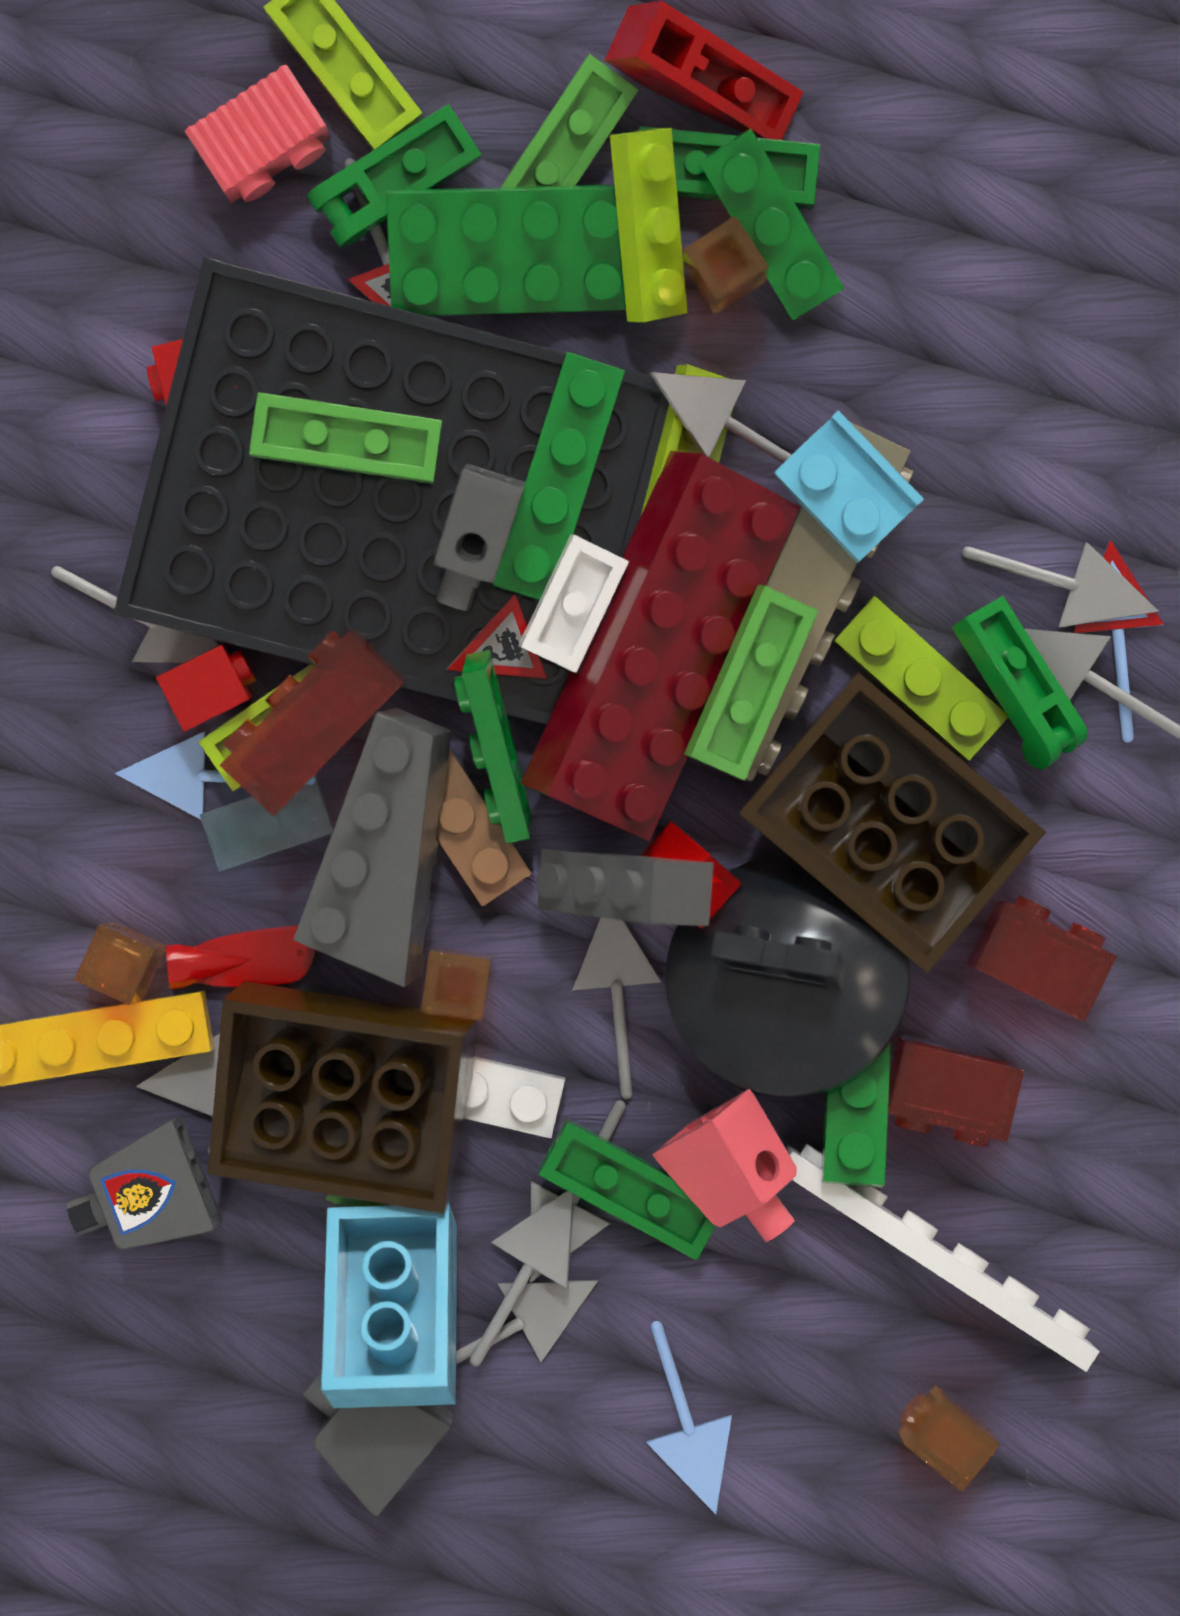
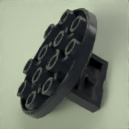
M787 855L761 858L731 869L729 872L742 884L709 920V926H704L701 929L698 925H677L671 939L665 968V986L671 1016L678 1032L688 1048L708 1070L734 1087L744 1091L750 1089L753 1094L774 1098H801L825 1093L846 1084L868 1069L882 1055L900 1026L905 1013L910 988L908 957Z

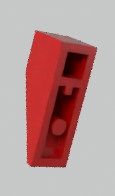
M663 1L628 6L604 59V62L651 91L742 133L751 128L757 138L782 140L803 95L802 90Z

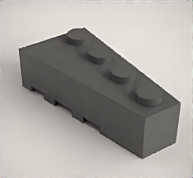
M398 708L376 713L294 936V941L402 987H406L423 975L425 962L423 946L425 929L429 925L432 900H429L432 869L437 859L439 841H436L439 810L443 807L451 730Z

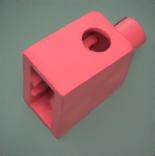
M750 1089L693 1120L652 1154L660 1166L713 1225L722 1227L746 1215L764 1241L768 1242L784 1232L795 1221L776 1194L796 1177L797 1167Z

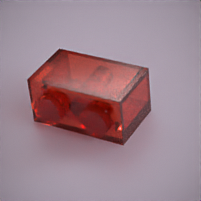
M1018 896L1014 905L998 900L967 965L1085 1022L1117 958L1116 955L1101 949L1106 938L1074 922L1067 932L1047 922L1052 911L1024 897Z
M898 1037L889 1076L888 1113L896 1115L894 1125L917 1132L930 1133L931 1125L935 1124L955 1129L953 1139L971 1145L989 1147L990 1138L1008 1142L1025 1070L1015 1064Z

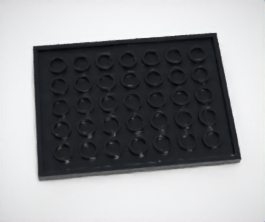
M204 257L114 614L458 702L455 677L462 676V671L446 669L514 595V593L493 587V583L481 580L472 611L453 608L436 600L446 569L434 565V560L461 472L468 463L526 482L566 353ZM623 369L625 373L573 534L621 558L641 517L669 407L668 400L652 376ZM258 392L442 420L434 483L430 484L251 457L249 450ZM466 533L461 547L468 554L480 555L485 540L476 533ZM515 594L528 625L539 601ZM539 656L547 679L497 675L507 715L547 725L571 671Z

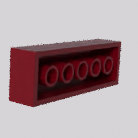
M670 451L622 557L629 561L577 673L571 671L520 784L628 833L650 841L688 756L684 755L757 585L766 584L800 506L701 453Z

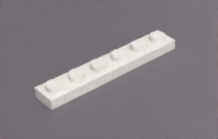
M806 1144L801 1153L789 1145L786 1146L788 1154L797 1167V1174L792 1179L793 1181L1087 1372L1100 1352L1085 1339L1090 1331L1087 1326L1061 1309L1057 1311L1053 1318L1034 1306L1040 1296L1014 1278L1008 1276L1002 1285L984 1273V1270L989 1263L962 1244L958 1243L953 1252L933 1240L938 1229L913 1212L907 1210L902 1219L882 1206L888 1197L875 1187L821 1183L822 1153Z

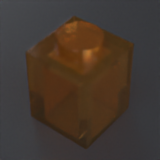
M736 216L698 239L683 251L684 268L715 315L766 282L769 267Z
M114 921L99 924L74 980L123 1003L132 1005L143 1000L164 954L166 945Z
M433 947L429 951L421 1012L482 1021L486 1011L494 955Z
M937 1385L934 1386L927 1396L923 1393L915 1396L900 1417V1422L904 1425L898 1432L905 1446L961 1492L1001 1445L990 1428Z

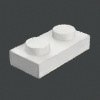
M570 535L518 646L577 673L629 561L576 535Z
M474 1056L473 1074L464 1118L552 1138L565 1077Z

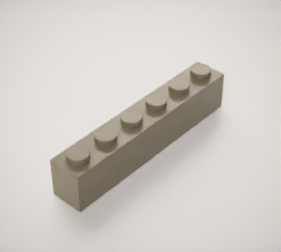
M850 422L909 483L913 471L904 467L911 451ZM801 507L765 586L819 611L745 779L748 782L753 781L757 772L767 776L782 746V743L773 739L782 718L794 721L808 692V688L799 685L809 663L817 667L821 665L835 634L825 630L835 608L844 613L847 611L861 582L860 579L852 576L857 563L803 507ZM879 543L866 555L867 557L872 558Z

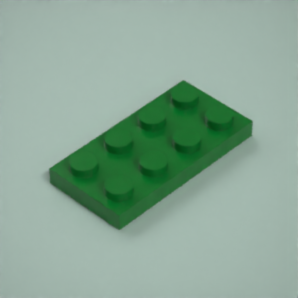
M614 185L386 191L391 307L424 316L626 310Z

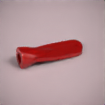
M298 925L232 933L206 940L195 946L182 944L166 945L170 989H180L194 983L219 987H238L244 981L266 985L296 982L303 978L310 969L315 949L293 940Z

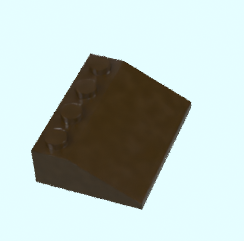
M859 672L847 680L738 813L925 973H928L1046 833V831Z
M244 981L223 998L208 1174L444 1214L448 1206L472 1080L478 1018Z

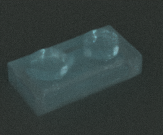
M311 776L199 814L219 872L330 835L334 830L317 776Z

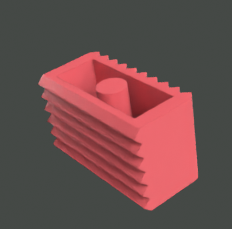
M287 65L280 66L277 71L270 73L264 79H260L256 85L250 86L245 92L239 93L236 98L230 99L225 105L219 106L216 111L209 113L205 118L198 120L195 125L189 126L185 130L189 140L231 204L241 197L246 203L260 198L274 186L275 181L272 178L274 175L291 164L297 170L312 164L324 154L326 149L323 143L331 139L326 124Z

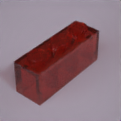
M353 628L343 638L332 630L307 656L316 666L300 682L290 674L265 700L273 710L259 725L256 726L247 718L222 744L231 753L220 766L273 817L397 691L405 680Z

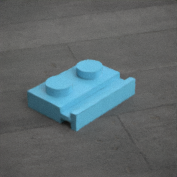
M839 410L772 475L856 563L865 557L924 500Z

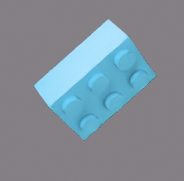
M449 1203L444 1214L394 1205L327 1208L322 1392L333 1408L456 1405L457 1224Z

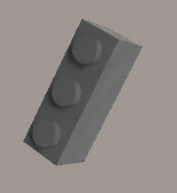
M542 849L541 865L537 875V889L539 892L537 910L647 924L709 926L713 863L603 852Z

